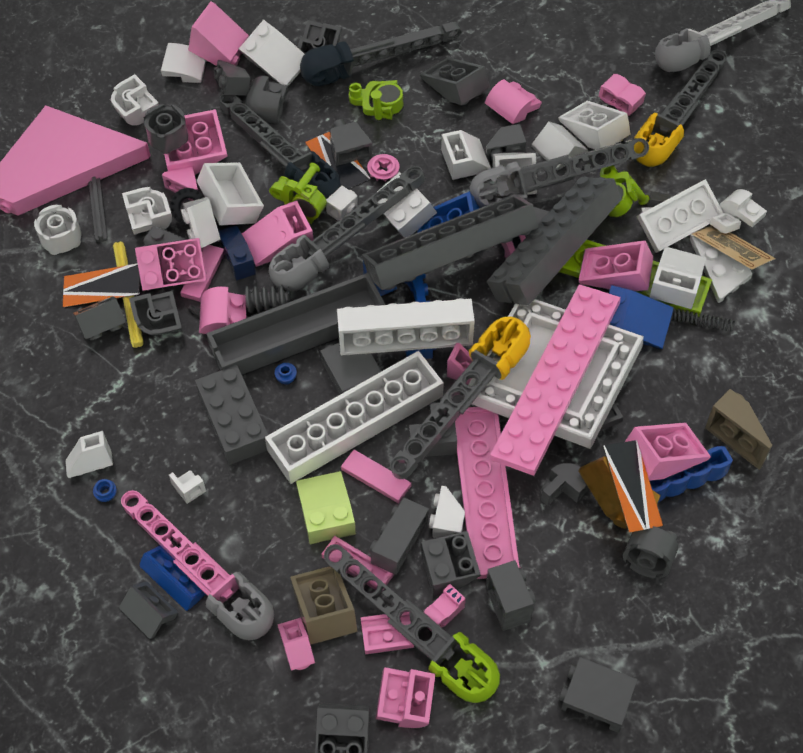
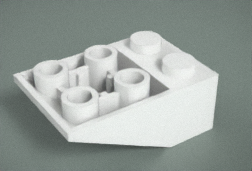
M665 247L652 285L650 298L692 309L707 257Z

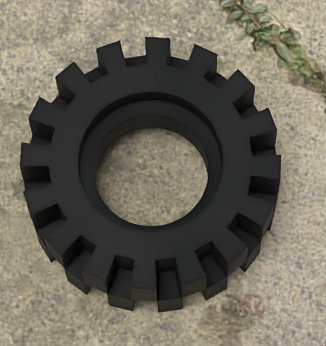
M193 188L179 190L173 195L170 202L172 216L183 225L189 224H186L183 220L180 208L181 202L187 198L193 200L205 198L201 192Z

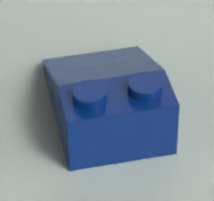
M469 191L433 207L437 213L421 226L417 232L477 210L480 207Z
M611 285L609 294L621 298L620 304L609 325L644 336L643 344L663 349L674 307L635 291Z

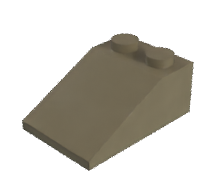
M729 389L713 405L705 429L760 470L771 450L772 444L749 402L741 394Z
M329 566L290 577L310 645L358 632L354 607L341 575Z

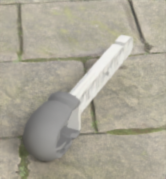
M768 0L701 32L686 28L680 34L669 35L663 38L656 47V62L661 69L667 72L684 70L696 64L699 59L708 58L710 46L773 17L778 12L781 13L791 7V0Z

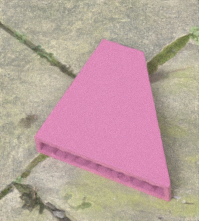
M45 105L0 162V209L5 213L19 216L89 185L92 177L96 176V179L100 178L101 180L149 159L151 156L147 142Z

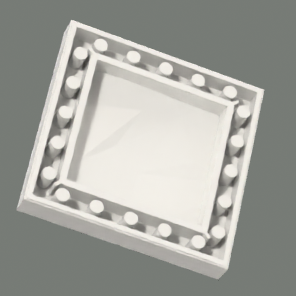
M536 299L530 305H514L508 317L518 318L526 324L531 335L529 348L516 366L510 368V373L507 377L501 380L494 376L473 401L472 405L510 418L565 309ZM612 325L608 326L555 436L591 449L643 347L644 336ZM492 349L487 354L497 363L501 359L500 356L492 352ZM472 378L468 386H475L478 383V379Z

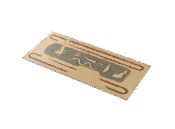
M712 225L692 233L693 236L751 270L776 259L730 232L726 234L719 232Z

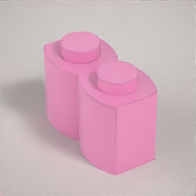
M613 74L600 87L599 92L601 100L615 106L617 110L627 113L628 116L643 104L646 95L640 86L629 83L625 77L618 74Z

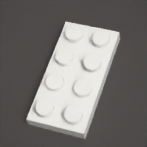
M705 179L636 217L655 253L709 225L711 218L723 214V211Z

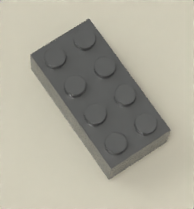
M234 365L196 379L195 383L198 394L228 465L267 451L265 437L268 436V433L238 366Z

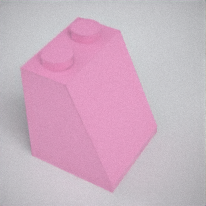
M210 1L192 25L188 50L216 66L218 60L237 66L240 55L243 54L239 48L249 35L215 3Z

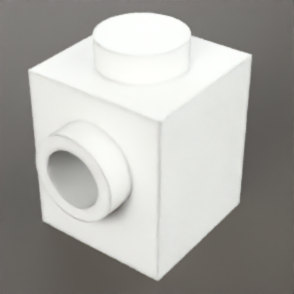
M341 186L326 199V212L337 221L358 207L357 195L354 191L348 190L344 186Z

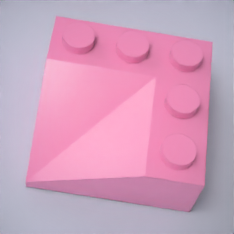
M216 109L184 115L188 130V142L180 148L164 154L168 171L193 166L194 175L201 171L204 163H217L228 157Z

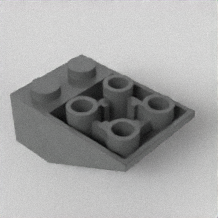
M320 702L317 708L315 753H368L371 705Z

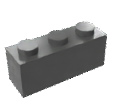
M403 498L399 505L396 504L391 512L390 517L392 518L389 523L385 522L381 528L380 538L374 540L369 549L371 564L397 575L428 521L429 508L406 498Z

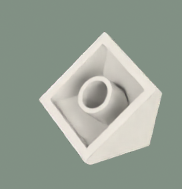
M549 121L531 146L546 161L564 155L572 157L588 152V149L562 125ZM559 164L556 167V170H560L561 168L565 167V165Z

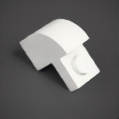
M743 189L734 191L720 203L723 213L727 212L751 227L763 219L767 213L764 208L751 200L752 193Z

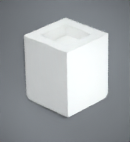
M192 471L186 472L179 478L173 472L169 474L171 484L186 504L206 492L203 480L199 475L195 476Z

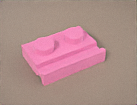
M404 612L401 615L400 620L404 625L411 624L409 612ZM387 615L361 617L365 654L414 648V645L388 623L390 618Z

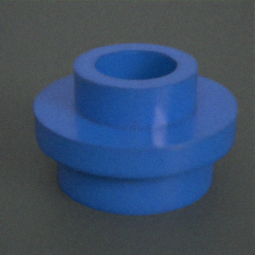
M282 363L275 369V378L282 384H290L297 376L295 366L290 363Z
M107 479L99 480L93 488L95 498L101 502L112 500L117 493L114 482ZM103 490H109L107 493L102 494Z

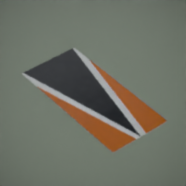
M330 132L305 142L311 151H314L338 173L341 186L349 189L370 180V177L358 160L336 166L330 144Z
M138 263L64 276L63 307L102 301L112 296L120 298L139 294Z
M637 440L604 445L629 532L650 529L653 526H663Z

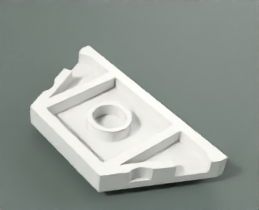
M691 234L690 241L696 255L707 257L703 271L707 278L712 279L710 286L718 303L722 302L729 293L735 292L740 285L745 284L751 279L752 272L748 267Z

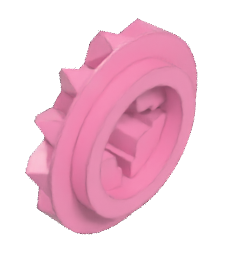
M380 154L370 159L367 170L370 177H375L377 181L383 179L386 182L387 179H392L399 173V162L391 155ZM380 167H383V168H386V167H387V171H385V170H383V169L380 170Z

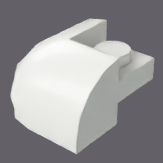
M135 74L113 88L111 103L117 113L132 126L144 123V117L148 110L159 105V102L147 91L146 85Z
M144 187L122 193L134 234L149 231L155 225L163 230L169 227L172 222V214L164 192L161 193L152 190L150 187Z

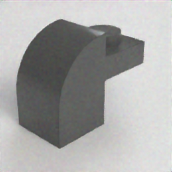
M563 463L553 467L550 471L549 480L541 488V501L549 506L564 492L577 503L590 490L578 472L580 466L572 463Z

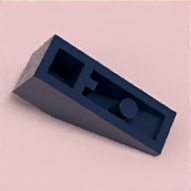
M237 225L219 230L220 241L236 281L256 275L254 259Z

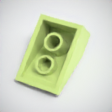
M341 471L296 481L310 544L332 540L334 536L341 538L356 534L352 508Z

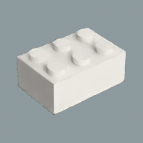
M204 163L197 183L203 195L209 198L213 214L219 225L256 224L264 205L241 163Z

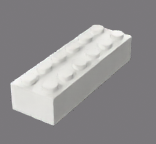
M459 298L447 301L435 300L433 302H412L407 304L392 303L381 306L368 305L366 307L337 309L341 356L454 347L456 343H460L462 346L473 345L475 321L472 299Z

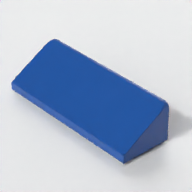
M161 546L144 553L140 567L186 611L191 609L206 595L173 563L175 559Z

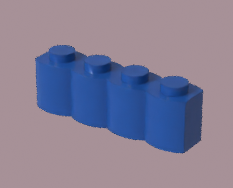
M717 446L709 449L707 452L711 457L705 462L665 479L651 480L652 490L660 495L658 502L662 501L666 496H677L686 489L698 488L707 481H716L726 476L733 461L726 447Z

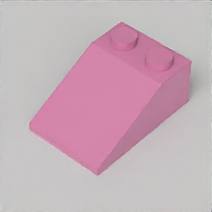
M646 241L587 248L584 251L579 283L610 289L611 285L632 291L648 290L653 255Z
M687 423L634 427L625 442L637 440L649 481L665 479L705 462L711 457Z

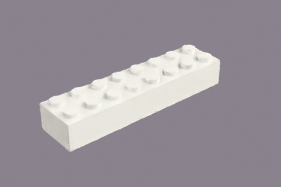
M417 351L265 437L267 451L289 483L292 484L443 397L444 382L422 354Z

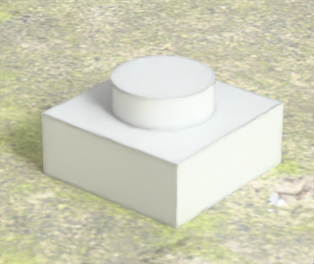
M726 212L712 217L710 225L718 229L719 232L726 234L740 229L741 221Z

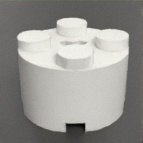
M51 205L39 212L40 216L37 220L35 219L34 227L41 245L50 254L64 253L80 245L81 229L76 215L71 208H63L62 205Z

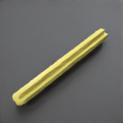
M121 241L115 242L113 249L117 267L128 265L124 243ZM132 295L123 297L131 344L132 347L137 348L142 347L144 343L141 329L137 326L133 317L129 298L135 297Z

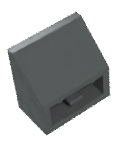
M468 531L421 542V555L433 597L441 595L449 584L456 590H459L481 576Z

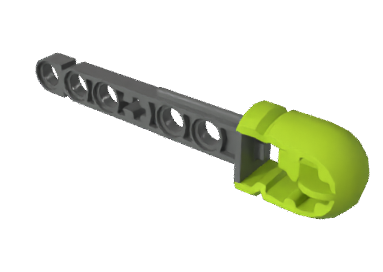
M333 544L326 548L324 559L328 565L338 574L341 573L346 581L390 618L388 623L432 660L429 665V671L435 674V677H441L442 683L461 699L473 703L486 701L496 692L500 683V673L496 663L476 644H469V638L462 632H458L453 636L448 634L409 599L404 601L358 560L353 559V556L340 545ZM334 550L342 552V558L338 562H331L329 559L331 552ZM352 565H356L360 569L358 576L354 578L347 576V570ZM368 581L377 582L378 586L374 593L365 592L364 587ZM381 592L388 599L394 597L392 600L394 606L392 608L390 606L384 608L385 602L379 597ZM404 612L413 613L414 620L409 625L401 623L400 618ZM422 628L432 630V637L428 641L419 639V632ZM459 644L463 652L471 654L475 658L474 661L480 669L476 670L472 667L474 663L472 660L465 661L461 658L454 666L458 671L459 679L455 680L450 676V672L445 667H440L445 659L449 661L455 654L453 649ZM464 676L469 680L467 685L471 690L466 689V684L460 678Z

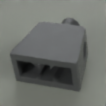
M342 119L334 122V128L330 129V144L336 166L372 156V142L358 123L345 124Z

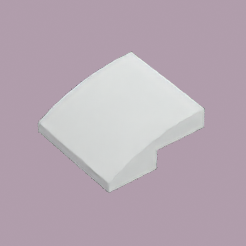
M168 43L161 73L162 76L181 77L182 82L201 83L207 60L188 50L189 45Z

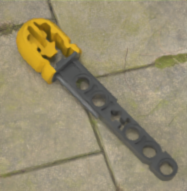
M711 51L706 61L701 64L682 91L675 95L662 114L653 113L650 115L634 137V139L642 138L649 140L648 153L643 157L636 158L639 163L648 167H654L668 159L684 137L683 124L698 106V100L716 78L718 72L724 67L727 59V54L724 51ZM717 57L720 58L722 61H717L713 58ZM705 68L712 69L713 72L706 71ZM697 79L704 80L705 83H700ZM679 102H686L688 106L681 105ZM675 113L678 114L680 117H673L671 116V114ZM637 142L634 145V151L641 153L644 145L642 142Z
M502 317L494 321L481 335L478 343H475L469 350V355L472 359L471 364L405 443L403 452L400 450L390 462V469L395 478L406 479L418 467L417 463L423 461L456 419L464 414L494 376L501 380L507 377L510 373V368L516 366L529 348L531 335L525 323L515 317ZM491 349L493 353L501 357L498 363L487 356ZM470 378L478 379V383L475 386H468L466 384ZM455 395L464 396V400L460 403L452 401ZM448 413V418L442 417L441 419L440 414L445 415ZM429 428L436 430V434L433 437H425L424 432ZM413 446H421L422 450L419 454L413 455L409 452ZM397 464H407V469L405 471H395V467Z

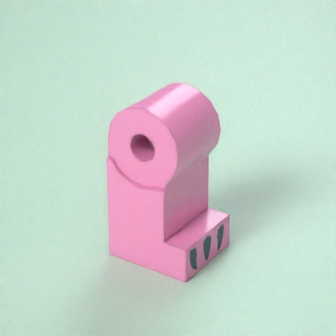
M449 584L439 598L425 609L424 613L443 628L465 608L466 598Z

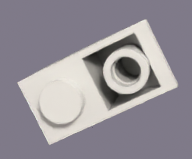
M103 431L80 437L66 459L68 478L113 465L112 452Z
M441 486L440 494L436 493L433 507L437 508L436 514H431L429 528L433 529V538L461 533L464 526V509L446 486Z

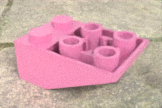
M298 201L277 207L242 233L256 267L271 262L273 257L291 243L296 244L297 239L302 235H306L311 241L314 240L313 231Z
M199 238L135 248L142 291L207 280Z

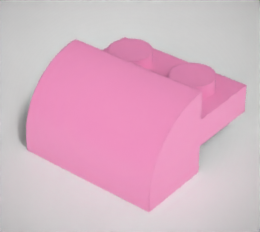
M505 79L498 82L492 88L485 101L486 105L512 124L525 120L527 113L539 109L542 103L534 94L523 89L519 83L514 81L509 83Z
M213 287L202 294L199 333L206 334L246 319L245 295L229 293L228 287Z
M384 667L375 719L398 723V727L422 728L427 726L430 720L435 674L413 669L406 672Z

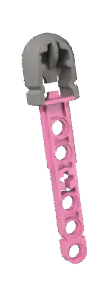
M132 490L122 496L121 504L126 513L133 519L136 518L138 524L175 559L173 563L208 596L206 608L217 616L234 635L245 640H255L269 631L274 619L273 606L268 598L252 583H249V580L240 572L229 575L197 543L192 544L153 505L149 504L148 500L139 492ZM131 498L139 499L137 505L133 507L127 506V502ZM144 513H153V517L150 520H141ZM159 527H168V531L166 534H156V530ZM173 538L177 544L181 543V547H173L170 539ZM196 555L199 557L197 563L193 565L186 563L189 556ZM206 570L214 571V576L209 580L201 578ZM240 589L242 595L249 599L237 598L231 604L234 608L233 611L229 612L223 603ZM250 600L253 602V609L249 606L251 603ZM237 615H240L243 619L240 621Z

